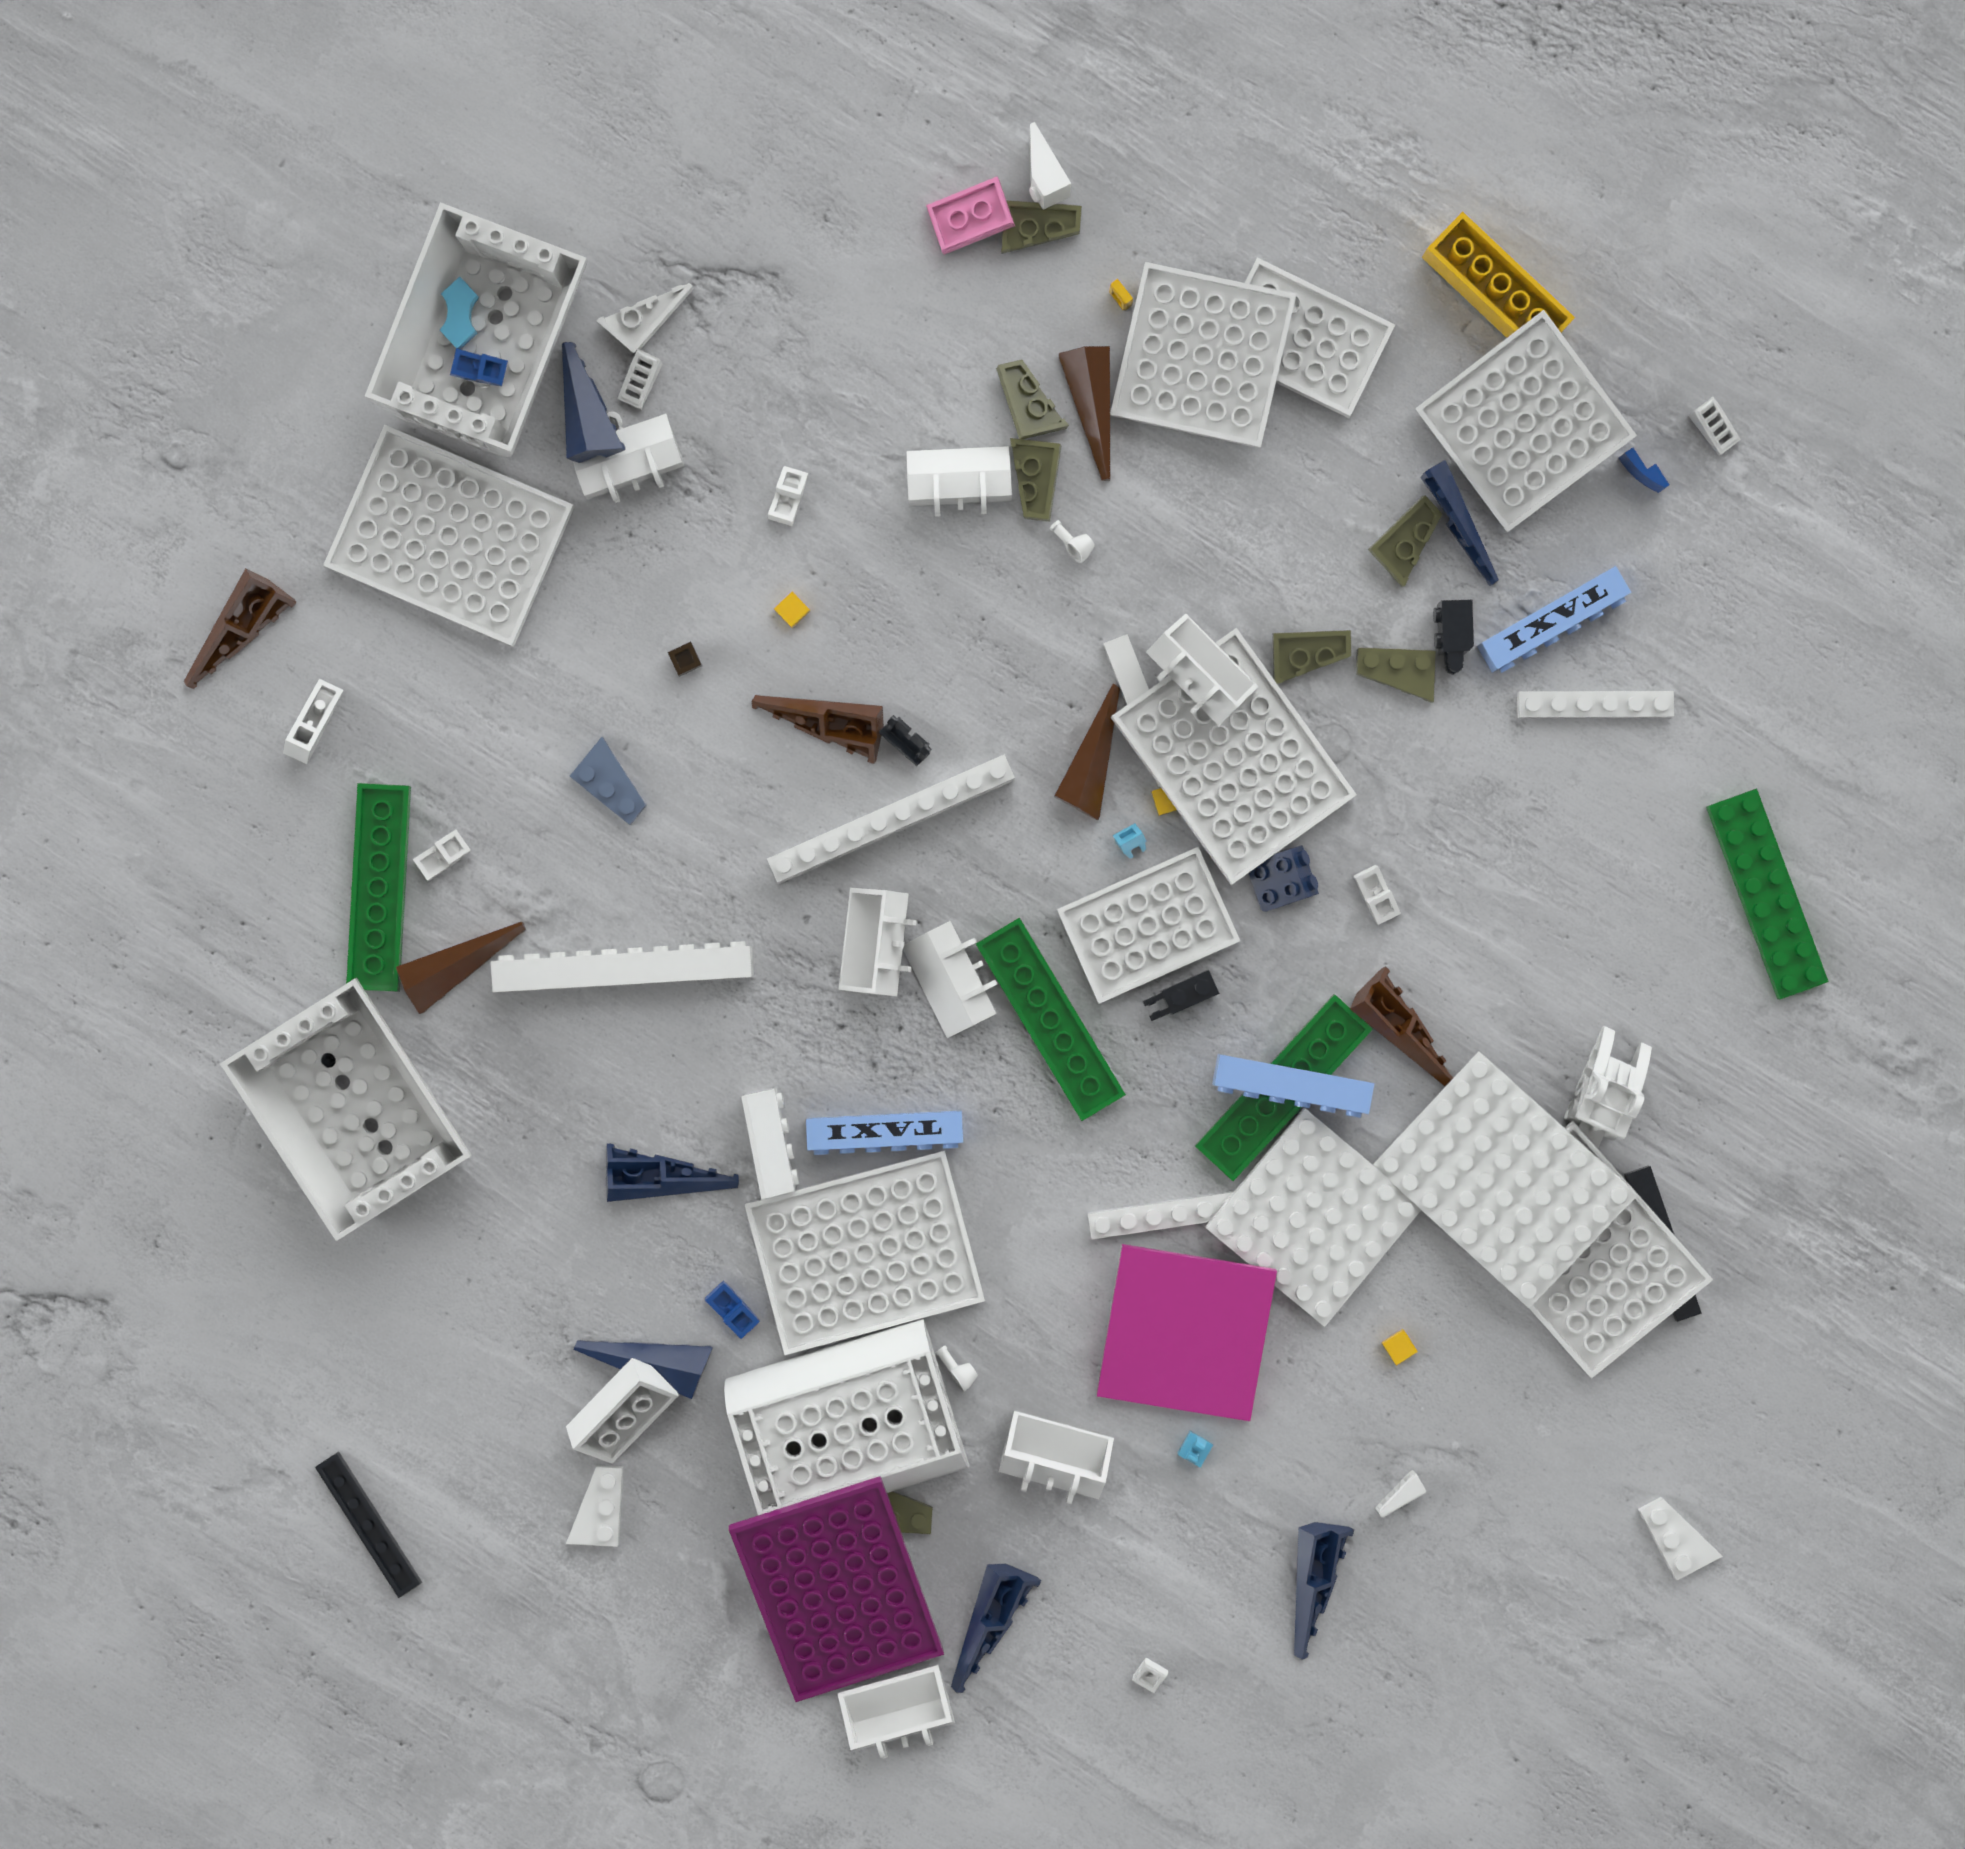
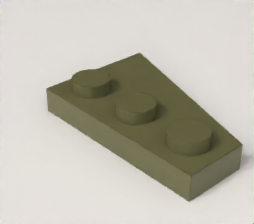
M1006 200L1015 226L1003 231L1001 254L1080 234L1082 206L1054 204L1043 210L1037 202Z
M1022 359L997 366L996 370L1019 440L1068 428L1069 424L1055 410L1056 406L1051 399H1047L1039 387V382Z
M1010 438L1023 517L1025 519L1050 522L1061 444Z
M1426 495L1422 496L1368 549L1401 587L1406 585L1413 567L1416 566L1420 558L1419 555L1426 542L1429 541L1442 516V513Z
M1351 630L1272 633L1273 679L1277 684L1351 657Z
M1358 648L1356 675L1401 690V692L1409 695L1412 694L1433 703L1436 651Z
M894 1491L887 1493L901 1533L931 1534L932 1506Z

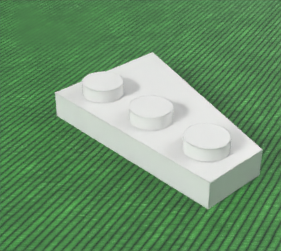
M597 1465L566 1544L618 1547L623 1466Z

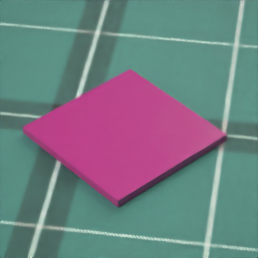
M1122 1244L1097 1397L1251 1421L1277 1270Z

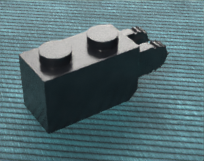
M1472 599L1441 600L1437 604V608L1433 609V621L1438 626V633L1434 634V647L1438 649V655H1444L1445 671L1452 675L1462 670L1464 654L1469 652L1474 646Z
M1206 970L1161 990L1159 994L1144 1000L1143 1004L1144 1006H1150L1161 999L1164 1000L1167 1008L1153 1012L1149 1016L1151 1021H1154L1167 1014L1173 1015L1220 993L1210 971Z

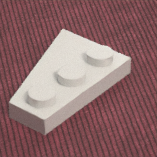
M1659 1497L1638 1509L1676 1580L1723 1557L1663 1498Z

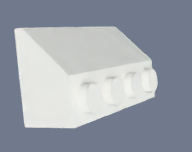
M777 1088L741 1096L761 1199L795 1191L796 1185L800 1184L797 1169H792L791 1159H795L792 1143L787 1144L786 1134L790 1133L787 1118H782L781 1108H785L782 1092L777 1093Z
M632 1358L566 1426L573 1450L613 1463L679 1396L677 1391L651 1365Z

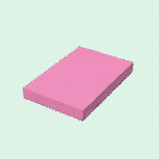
M998 176L926 205L944 255L1015 226Z

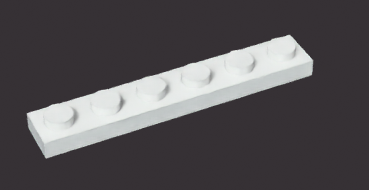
M1519 691L1517 693V718L1674 717V691Z
M1234 1191L1087 1213L1091 1239L1207 1223L1224 1206Z

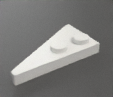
M690 283L671 288L672 291L660 296L654 295L637 302L632 307L622 308L620 312L606 318L604 316L600 317L597 323L635 355L637 349L640 350L694 288Z

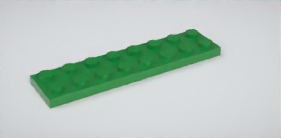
M357 783L346 984L357 978L364 990L400 992V977L396 967L400 966L402 962L411 786Z
M1757 788L1706 806L1777 999L1781 1000L1829 982Z
M1020 917L977 942V948L1080 1120L1087 1119L1125 1096V1092Z
M1333 994L1270 1064L1332 1075L1373 1029L1350 1010L1338 996ZM1242 1093L1194 1146L1228 1178L1234 1181L1301 1107L1294 1105L1295 1100L1285 1099L1284 1103L1269 1101L1268 1095L1259 1094V1099L1243 1096Z

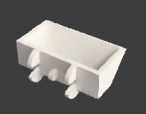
M667 414L617 430L616 434L619 440L624 443L625 451L607 458L597 456L582 463L573 461L584 496L589 500L610 492L615 503L621 502L618 489L633 484L635 491L640 490L638 482L654 477L659 488L664 487L661 474L685 466Z
M1009 446L907 451L909 506L935 505V517L940 516V505L958 504V510H963V504L981 503V514H987L986 503L1012 501Z
M1187 614L1183 615L1166 630L1146 651L1164 670L1158 675L1157 679L1161 681L1169 675L1197 703L1190 712L1195 714L1202 708L1218 726L1258 688L1247 674Z
M850 888L839 990L897 996L900 971L911 972L910 966H901L902 949L905 943L903 942L905 925L916 926L917 920L906 919L908 893Z
M951 921L904 944L903 948L947 1038L996 1014L985 990L997 985L996 980L982 985L975 969L984 964L981 960L972 965L965 951L966 948L976 944L977 941L973 938L961 943Z
M1014 1411L998 1472L1023 1478L1021 1491L1024 1492L1027 1491L1030 1481L1044 1484L1048 1490H1051L1052 1487L1068 1491L1067 1504H1072L1076 1493L1099 1499L1106 1483L1114 1438Z
M938 1665L838 1693L850 1750L857 1751L877 1745L880 1758L883 1759L888 1757L886 1742L901 1738L903 1748L909 1747L907 1736L922 1733L925 1744L930 1746L933 1745L932 1729L955 1723L949 1696Z

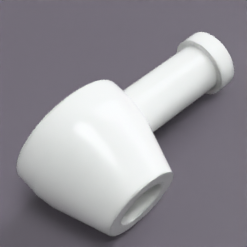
M1057 520L1051 525L1050 530L1065 543L1066 549L1072 558L1078 563H1083L1095 547L1093 540L1087 534L1073 538L1061 525L1062 523Z
M945 1345L936 1351L935 1354L941 1358L956 1384L965 1392L972 1386L978 1374L970 1363L957 1365Z

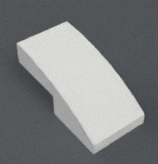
M786 466L783 467L776 486V493L768 512V519L793 526L808 473Z
M454 830L435 842L433 847L414 858L413 862L426 881L429 882L462 859L471 850L458 831Z
M1377 865L1353 875L1359 891L1377 925L1401 914L1394 896L1388 889Z

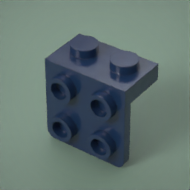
M1303 845L1274 854L1249 872L1262 911L1267 912L1319 894L1318 881L1311 872L1309 866L1310 858Z

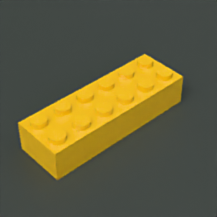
M1463 211L1435 239L1422 256V259L1506 338L1543 310L1561 333L1575 319L1562 304Z

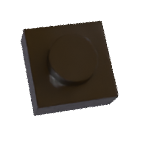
M691 641L667 652L679 677L703 666Z

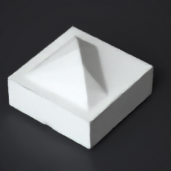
M1145 1658L1133 1674L1132 1681L1155 1693L1167 1677L1168 1670Z

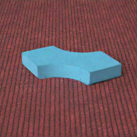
M458 277L441 293L446 301L448 313L440 331L457 349H461L478 334L472 325L471 312L479 297L461 277Z

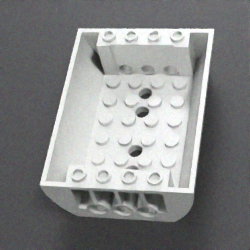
M440 202L365 397L387 412L407 422L497 456H513L586 268L587 258ZM458 277H461L479 297L471 312L472 325L478 334L461 350L478 355L483 353L508 360L502 386L479 383L450 375L456 347L440 331L448 313L446 301L441 293ZM503 289L512 290V296L507 301L499 299V294ZM493 313H502L503 320L501 323L496 325L490 323V317ZM468 383L474 384V393L470 396L463 395L462 389L464 385Z
M357 978L220 1063L336 1241L471 1156L468 1148ZM325 1053H331L335 1056L336 1063L333 1067L327 1068L321 1063ZM339 1075H346L349 1078L350 1085L347 1089H342L338 1086L337 1078ZM373 1118L378 1122V1130L376 1132H369L366 1129L365 1122L367 1119ZM382 1140H388L392 1143L393 1149L390 1154L381 1152L379 1144Z
M924 1318L726 1378L724 1392L727 1415L758 1515L879 1476L882 1478L886 1492L889 1493L969 1468L967 1456ZM891 1410H899L903 1418L901 1422L894 1424L888 1420V1413ZM869 1417L877 1422V1428L870 1432L866 1431L862 1426L863 1420ZM814 1434H823L826 1437L827 1443L823 1447L813 1445L812 1436ZM791 1441L798 1442L801 1446V1452L797 1455H791L787 1451V1444Z

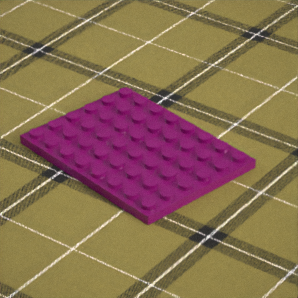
M881 1476L729 1525V1533L795 1702L944 1655L941 1640Z

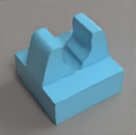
M1135 823L1113 835L1119 848L1130 859L1133 858L1132 849L1139 847L1142 852L1146 850L1145 842L1147 841Z
M1189 1431L1177 1454L1201 1468L1213 1444Z

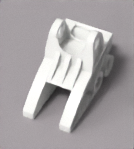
M1605 1026L1602 1027L1596 1045L1593 1047L1575 1089V1096L1577 1098L1572 1099L1564 1116L1565 1120L1569 1122L1574 1121L1597 1149L1603 1137L1612 1141L1616 1137L1625 1139L1632 1119L1637 1117L1644 1101V1095L1641 1091L1652 1050L1651 1046L1639 1042L1630 1065L1610 1057L1615 1031Z

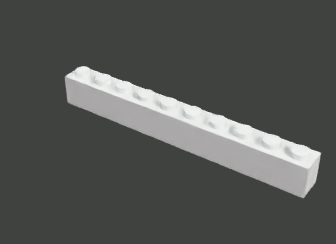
M1005 754L769 857L767 858L777 883L781 884L1015 781V777Z
M746 941L730 942V947L720 948V943L704 944L705 949H694V944L679 945V950L669 951L668 946L653 947V952H643V947L627 948V953L617 954V949L601 950V955H591V950L575 951L576 956L566 957L565 952L550 953V958H540L539 953L524 954V959L514 960V955L498 956V961H491L492 992L754 977L752 946H746Z

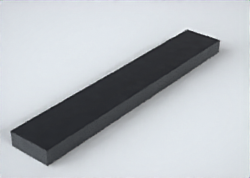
M1648 1165L1624 1173L1628 1184L1674 1234L1651 1166ZM1696 1295L1673 1312L1674 1319L1677 1322L1702 1314Z
M338 1451L318 1464L315 1469L397 1597H402L422 1583L420 1577L340 1452Z

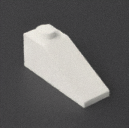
M1034 122L1030 124L1029 134L1031 177L1029 191L1034 202H1039L1044 210L1070 197L1071 182Z
M321 679L318 680L285 740L283 754L305 764L308 763L343 693L342 689Z

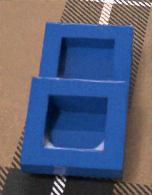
M456 348L450 375L479 383L502 386L508 360L483 353L478 355Z
M1634 447L1618 458L1627 471L1649 489L1659 493L1670 485L1657 464L1648 469L1646 468Z
M724 1280L705 1297V1301L723 1318V1322L740 1339L760 1322L753 1311Z

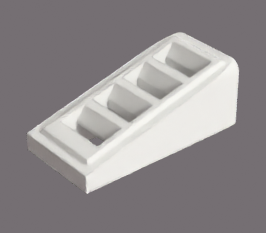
M637 349L617 399L642 410L663 365L661 360ZM642 361L652 365L651 369L642 366ZM637 371L648 375L647 379L636 375ZM633 380L644 385L643 389L632 385ZM628 390L639 394V399L628 395Z
M1711 397L1688 415L1719 456L1741 440L1714 397ZM1709 410L1711 415L1704 418L1702 414ZM1715 418L1717 423L1710 428L1708 423ZM1721 426L1724 431L1715 436L1713 432ZM1728 435L1730 439L1721 445L1719 440Z
M1412 1470L1375 1509L1381 1518H1384L1425 1494L1426 1489L1417 1474Z

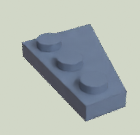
M604 737L598 740L570 775L573 780L629 825L635 821L647 806L609 748Z

